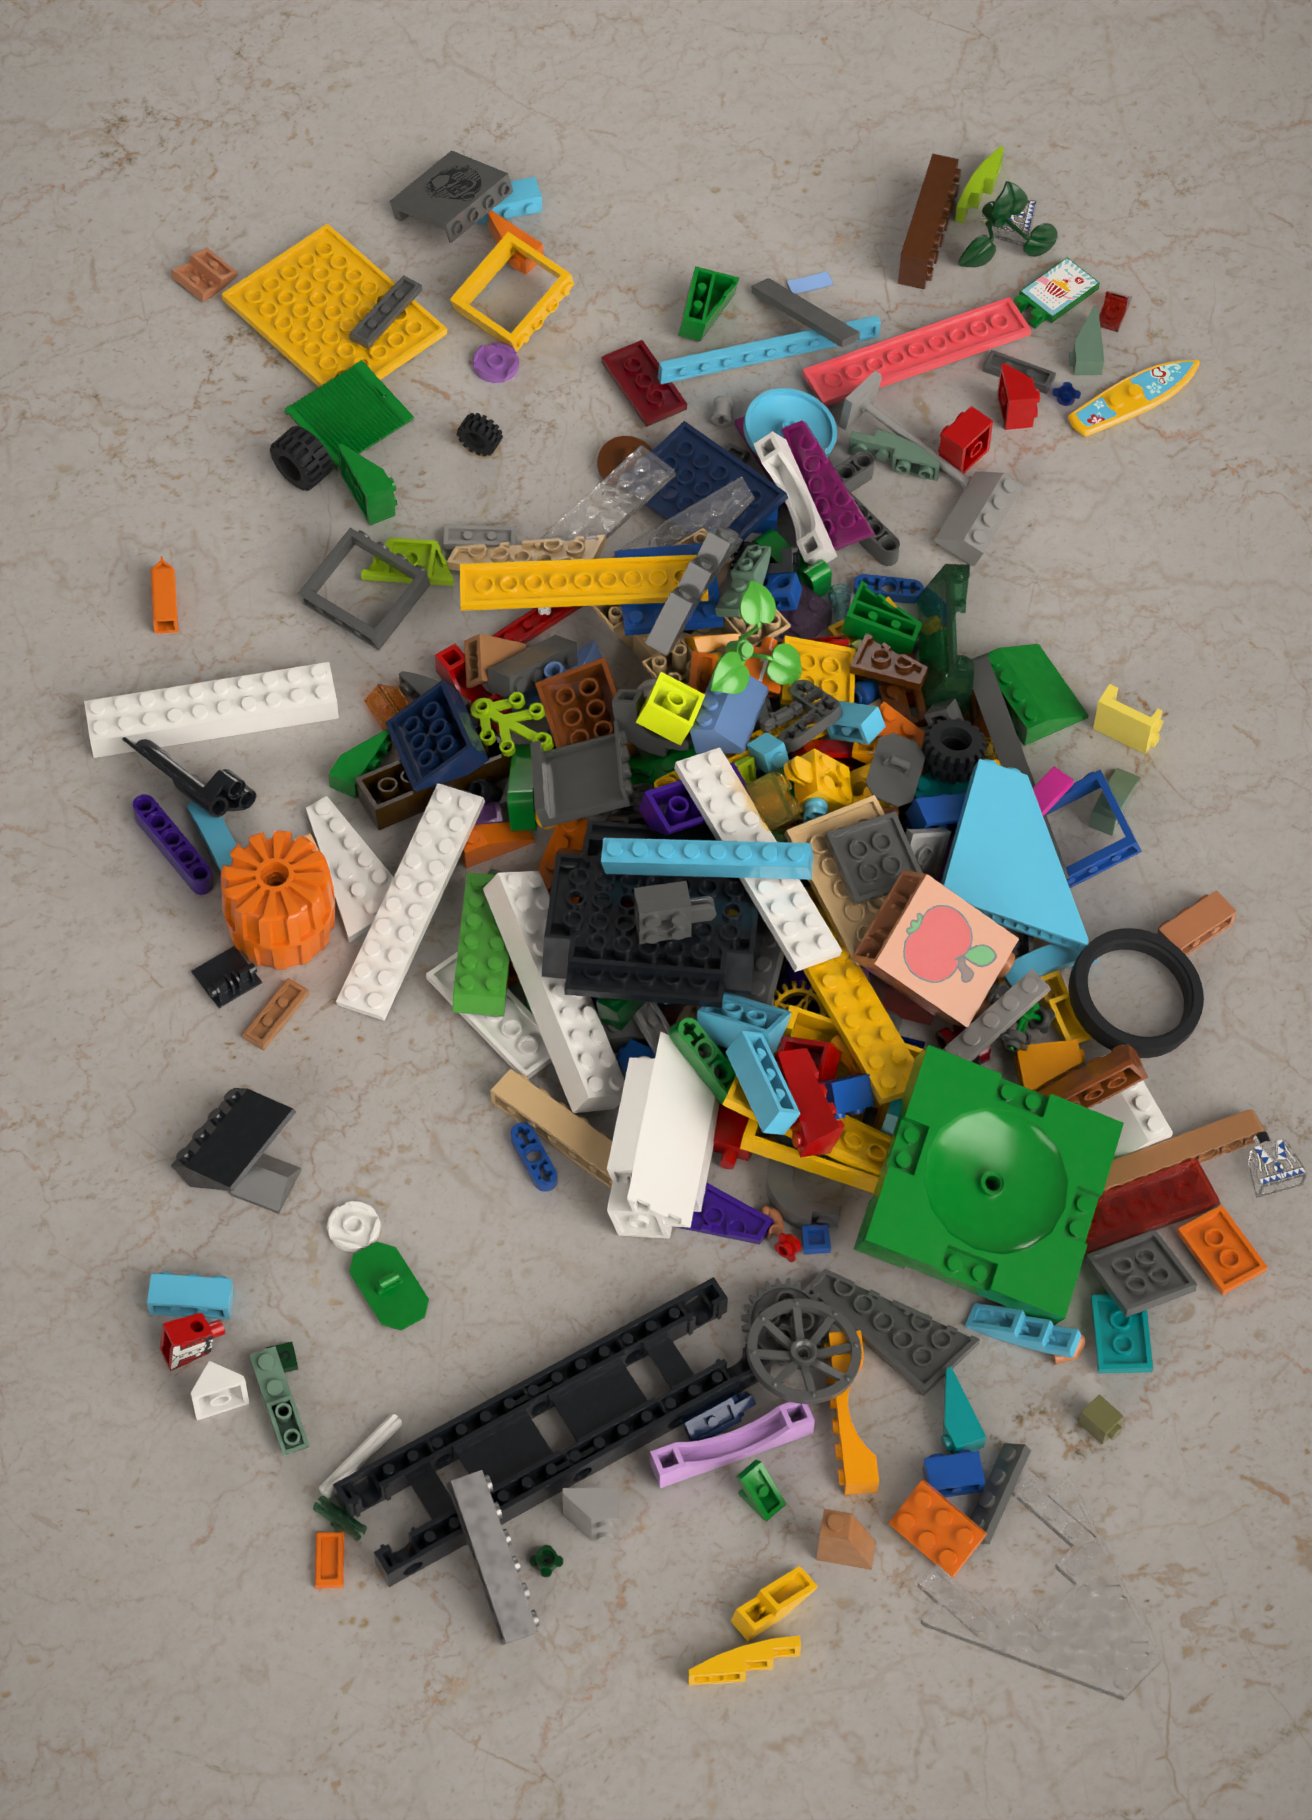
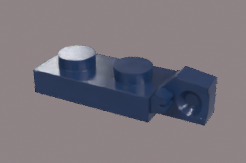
M748 1391L738 1395L732 1393L685 1417L681 1422L690 1442L708 1439L741 1422V1418L744 1416L743 1411L756 1405L753 1395L748 1393Z

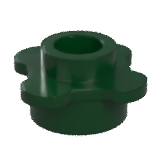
M544 1545L537 1551L536 1555L531 1556L530 1565L537 1567L541 1571V1576L547 1578L552 1575L554 1569L563 1565L562 1556H557L556 1551L550 1545ZM548 1559L549 1563H545L544 1560Z

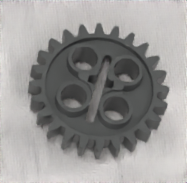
M776 1278V1286L773 1287L767 1281L765 1291L759 1287L756 1288L758 1297L748 1296L752 1305L744 1304L743 1306L744 1311L749 1314L741 1315V1321L747 1323L741 1326L742 1332H750L756 1318L771 1305L787 1298H804L818 1301L819 1293L816 1292L810 1295L811 1286L808 1285L802 1289L801 1280H798L795 1286L791 1285L790 1278H787L785 1285H782L779 1278ZM801 1311L802 1319L811 1321L809 1327L803 1328L804 1339L810 1340L826 1318L814 1313ZM792 1312L773 1318L772 1323L788 1336L792 1342H795ZM782 1318H783L784 1320H788V1319H789V1320H790V1324H789V1325H786L785 1323L780 1324V1319H782ZM764 1328L761 1330L757 1342L763 1350L788 1351L782 1345H779L773 1336L766 1337L768 1332ZM749 1333L744 1337L745 1342L748 1340ZM821 1342L816 1346L819 1349L822 1347ZM779 1361L780 1366H782L784 1361Z

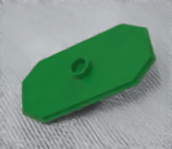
M375 1242L353 1254L349 1273L383 1326L402 1331L425 1318L429 1298L396 1247Z

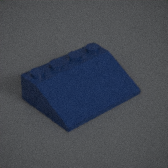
M444 679L385 722L412 788L416 792L436 786L438 783L442 784L469 775L489 760L460 693Z

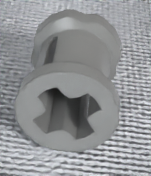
M718 396L713 402L715 411L711 415V422L718 427L729 426L732 423L730 413L734 408V400L728 396Z

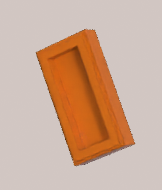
M316 1532L315 1589L344 1588V1532Z

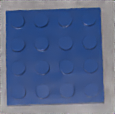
M703 543L614 551V558L697 555ZM717 576L708 588V601L699 602L683 631L723 627V617H717L715 607L720 601ZM665 603L621 604L625 636L650 634Z

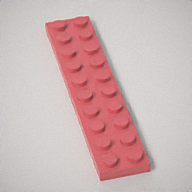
M1011 297L804 368L802 375L815 397L828 407L845 401V398L874 371L882 375L879 388L1030 336L1031 328Z

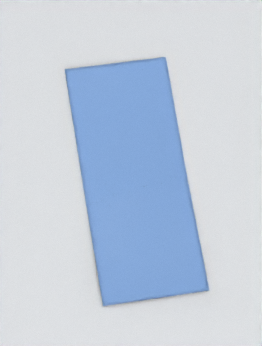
M828 271L787 281L791 291L795 294L834 285Z

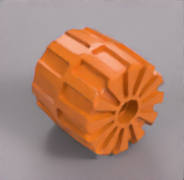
M276 830L273 832V838H266L263 832L254 834L248 838L250 845L242 848L237 844L231 850L232 862L230 866L223 864L221 870L222 911L231 942L239 952L248 957L249 962L257 966L263 965L273 967L275 970H285L287 967L299 964L304 965L312 961L311 958L320 950L323 951L330 941V930L334 928L335 894L328 863L322 852L316 850L315 844L304 836H298L295 841L292 839L290 831Z

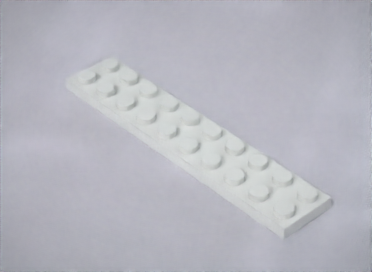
M720 747L675 762L674 769L717 841L777 842ZM739 878L795 972L840 956L842 949L799 879Z
M439 783L437 784L336 1000L338 1006L385 1021L485 803L483 797Z

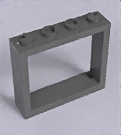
M350 527L298 594L303 605L377 650H380L431 584L427 575L428 572L423 567L412 565L403 555L392 553L385 544L381 542L376 543L365 532L361 530L357 532ZM354 545L359 546L413 579L375 629L317 594Z

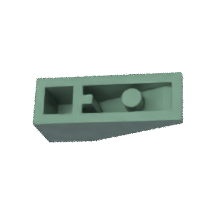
M1093 306L1074 342L1073 352H1069V366H1073L1074 375H1102L1104 353L1098 306Z
M1117 768L1108 784L1124 813L1140 777ZM1102 790L1092 810L1089 827L1113 836L1118 821Z

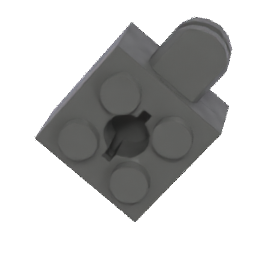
M686 881L634 888V920L639 944H653L659 941L681 940L691 937V923L711 921L716 917L713 898L711 896L690 898Z

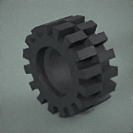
M470 413L467 415L457 429L458 440L464 442L463 446L465 448L469 447L470 452L476 451V455L479 456L481 453L483 456L492 455L501 442L503 435H501L502 430H498V424L494 425L492 419L487 420V416L483 415L481 417L480 413L475 415Z

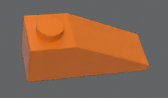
M492 210L488 212L489 230L497 244L507 232H510L543 255V243ZM518 251L507 261L513 269L519 270L525 275L537 265Z
M510 822L478 824L473 827L460 858L467 869L535 843V839L531 831H511Z

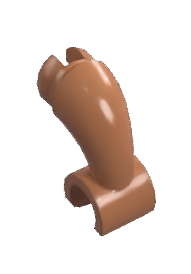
M764 1205L761 1213L773 1219V1225L769 1228L767 1240L769 1241L771 1235L785 1234L784 1221L781 1213L776 1208Z

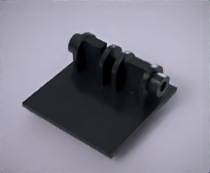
M235 946L191 971L218 1008L223 1007L262 984L261 979L256 974L257 969L253 963L248 964Z

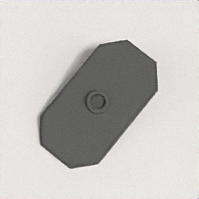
M895 733L878 739L865 782L872 795H875L878 800L895 807H900L913 801L925 761V755L917 742Z

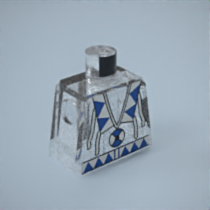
M1028 200L1025 209L1018 215H1012L1009 219L1028 236H1030L1035 216L1036 200ZM982 215V222L986 223L988 220ZM1007 223L1000 228L994 227L993 235L996 239L1021 247L1027 241Z
M1267 1132L1255 1135L1253 1140L1256 1147L1250 1150L1248 1166L1256 1198L1304 1185L1307 1171L1289 1143L1284 1139L1271 1142Z

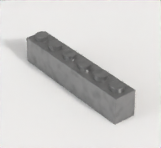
M480 1470L451 1480L447 1483L501 1644L505 1645L537 1633L536 1627L540 1625L535 1610H530L527 1602L530 1599V1593L526 1583H521L518 1575V1572H521L520 1564L517 1557L511 1555L509 1545H512L508 1530L502 1529L499 1520L502 1518V1512L498 1502L493 1503L490 1494L493 1491V1486L489 1476H484L483 1471Z

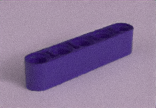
M147 794L137 796L133 801V811L137 824L194 893L199 895L209 893L213 889V877L210 866L152 796Z

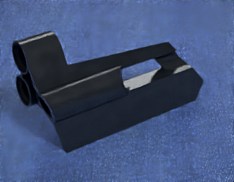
M126 737L122 738L124 742L169 776L180 792L214 818L223 816L227 811L246 810L256 800V792L229 769H219L208 783H205L198 776L188 773L174 762L169 754L153 741L143 739L135 743Z

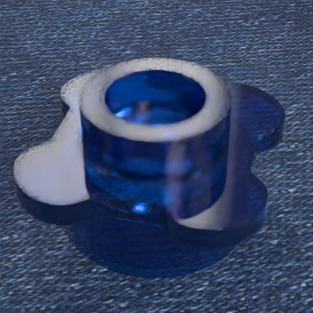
M1064 382L1063 386L1053 390V396L1057 397L1059 404L1070 406L1075 402V399L1080 398L1081 392L1075 390L1072 383Z

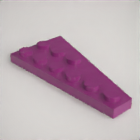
M801 420L782 428L783 438L787 440L835 551L874 536V531L807 423Z

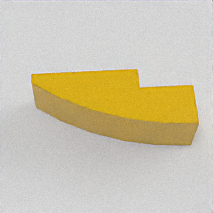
M1057 970L1041 976L1052 990L1039 1001L1044 1009L1054 1010L1055 1018L1051 1021V1024L1061 1040L1077 1039L1078 1044L1091 1040L1092 1037L1080 1025L1072 1010L1069 992L1060 971Z
M798 1566L761 1589L755 1598L737 1608L730 1622L749 1642L792 1611L813 1593L818 1585L801 1566Z

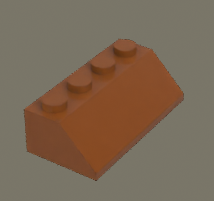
M1129 1044L1119 1045L1113 1048L1111 1053L1106 1056L1090 1060L1087 1066L1069 1071L1064 1078L1046 1083L1037 1092L1046 1096L1053 1094L1089 1109L1145 1080L1148 1076L1136 1050Z

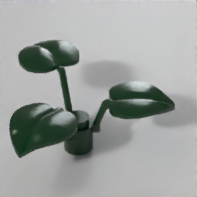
M1006 181L997 199L988 202L982 209V214L988 220L985 225L988 228L989 237L987 235H980L975 238L965 249L957 264L961 267L975 268L987 264L993 258L996 246L992 243L994 241L992 226L1000 228L1007 223L1027 240L1023 246V251L1032 257L1043 255L1054 246L1058 239L1057 230L1052 224L1043 223L1035 227L1030 236H1028L1009 219L1012 215H1018L1025 209L1028 197L1018 185Z

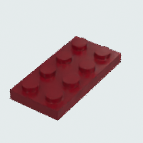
M643 340L602 356V364L646 427L687 410V402L673 382L660 384L658 379L659 363Z

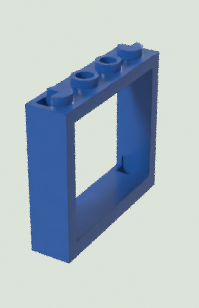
M1101 769L1096 772H1090L1083 779L1075 782L1046 813L1048 815L1102 788L1125 835V838L1067 866L1066 870L1069 878L1066 880L1069 888L1142 852Z

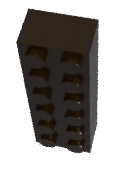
M492 724L491 729L494 731L496 741L490 746L483 745L489 760L471 774L442 783V785L468 792L469 784L476 779L482 778L490 783H494L510 776L512 756L505 757L501 754L499 748L501 737ZM481 726L475 728L479 738L482 731ZM491 735L485 736L484 739L491 738ZM401 759L355 778L358 798L378 830L425 812L436 786L417 792L414 791Z

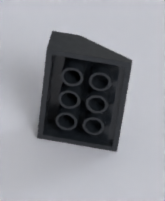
M233 1088L224 1095V1100L218 1108L208 1115L206 1123L194 1132L189 1144L177 1153L176 1160L172 1163L171 1167L190 1187L234 1191L296 1111L287 1105L248 1088Z

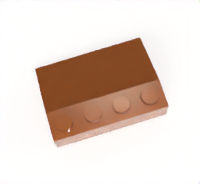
M605 657L535 683L556 748L615 733L614 721L616 720L613 714L612 700L618 692V688ZM628 740V744H625V746L628 748L630 757L640 754L638 747Z

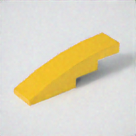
M800 1635L768 1639L740 1646L714 1656L689 1669L688 1684L745 1682L747 1670L773 1669L774 1658L800 1656Z

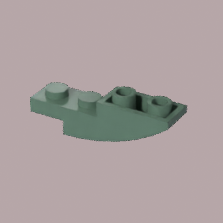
M877 429L875 436L855 431L851 432L848 453L856 454L860 451H866L871 453L874 459L892 463L891 471L921 477L926 480H938L940 463L915 443Z
M757 544L747 546L731 571L732 582L715 607L717 617H740V600L748 586V582L756 581L763 585L770 560V546H760Z
M276 1347L249 1354L258 1387L282 1455L285 1456L309 1448L310 1446Z

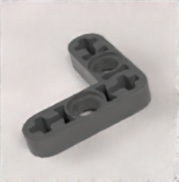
M798 680L789 688L793 701L801 703L802 708L807 710L808 713L780 733L779 740L784 742L788 752L800 749L843 715L839 701L808 680ZM821 699L820 701H818V702H816V703H812V702L815 701V700ZM816 723V724L813 725V726L806 727V726H808L809 724Z

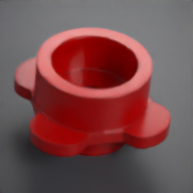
M780 1233L778 1235L779 1240L774 1245L775 1250L780 1256L787 1258L789 1262H794L796 1260L795 1255L801 1250L800 1241L792 1234Z

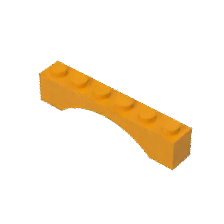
M861 1330L856 1331L860 1340L862 1350L861 1363L858 1372L863 1366L864 1359ZM842 1332L828 1333L827 1343H823V1348L847 1344L848 1342ZM847 1353L824 1359H829L830 1367L845 1374L850 1366L851 1355ZM826 1375L827 1384L833 1385L838 1382ZM849 1387L841 1395L829 1400L830 1409H835L836 1418H832L833 1435L838 1434L839 1442L834 1444L836 1460H841L842 1468L837 1469L839 1486H844L845 1495L878 1493L879 1476L876 1455L865 1446L852 1424L848 1408Z

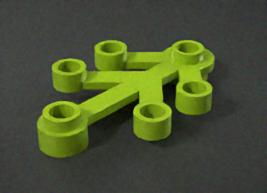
M514 692L510 695L509 699L495 702L489 698L477 699L471 706V713L481 723L480 739L485 746H490L496 741L494 731L491 729L490 720L499 724L501 736L499 748L503 756L510 757L516 751L514 742L511 740L510 730L531 742L545 740L541 743L544 752L553 749L554 743L550 734L545 732L537 733L518 723L530 719H542L545 716L543 705L541 703H533L528 710L505 715L498 712L509 708L521 709L524 707L525 699L523 694ZM515 699H521L519 702H514ZM535 710H541L539 713H533ZM491 735V738L484 739L485 736ZM511 746L509 750H504L505 747Z

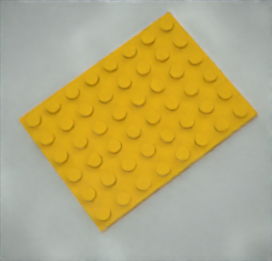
M328 223L221 294L222 300L318 387L337 377L338 374L345 372V370H348L360 360L381 380L447 335V328L418 302L413 300L369 349L350 340V332L396 283Z

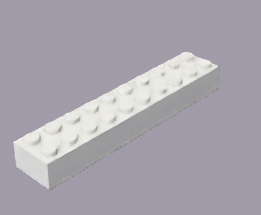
M329 662L84 701L94 758L135 752L136 750L122 740L123 737L135 743L148 739L160 747L339 718L337 698Z
M539 871L497 873L483 888V891L572 1113L615 1109L621 1102L625 1080L591 997L565 995L566 979L542 977L544 934L550 896Z

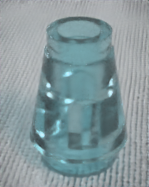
M835 584L830 587V592L828 593L835 620L838 622L846 618L851 604L852 591L849 590V586L846 584Z

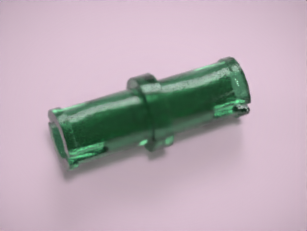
M324 1495L318 1498L321 1505L315 1502L313 1511L322 1515L331 1522L332 1527L335 1529L340 1528L355 1541H359L362 1538L359 1532L364 1535L367 1530L366 1525L360 1523L351 1515H347L343 1507L339 1508Z

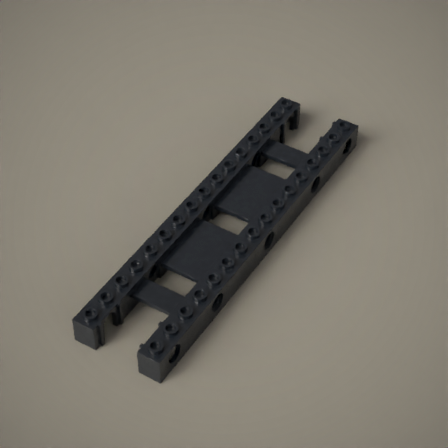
M713 1277L333 1484L335 1498L348 1520L354 1516L360 1517V1513L385 1499L387 1501L391 1500V1496L409 1486L412 1487L430 1516L431 1521L416 1529L415 1527L411 1528V1532L408 1533L409 1543L401 1550L392 1553L389 1544L386 1546L382 1544L380 1549L374 1552L375 1565L389 1587L467 1544L453 1500L436 1471L456 1460H460L468 1474L482 1470L484 1476H489L493 1486V1491L490 1494L493 1503L498 1502L502 1518L499 1520L502 1525L562 1492L563 1488L573 1486L682 1425L681 1420L726 1395L738 1394L758 1383L759 1381L754 1376L748 1363L747 1343L743 1348L741 1360L732 1367L727 1368L725 1359H717L715 1364L697 1374L693 1373L673 1341L686 1334L690 1336L693 1334V1330L713 1319H721L722 1315L727 1312L728 1297ZM698 1295V1297H697L696 1299H694L692 1302L686 1304L687 1301H689L691 1298H693V1297H695V1296ZM757 1342V1348L762 1349L759 1343ZM648 1355L672 1390L657 1399L652 1398L650 1400H647L626 1368ZM760 1359L764 1368L770 1374L771 1361ZM553 1407L556 1408L577 1441L576 1444L561 1452L558 1450L554 1453L532 1421L533 1418ZM366 1477L362 1482L353 1485L359 1479Z

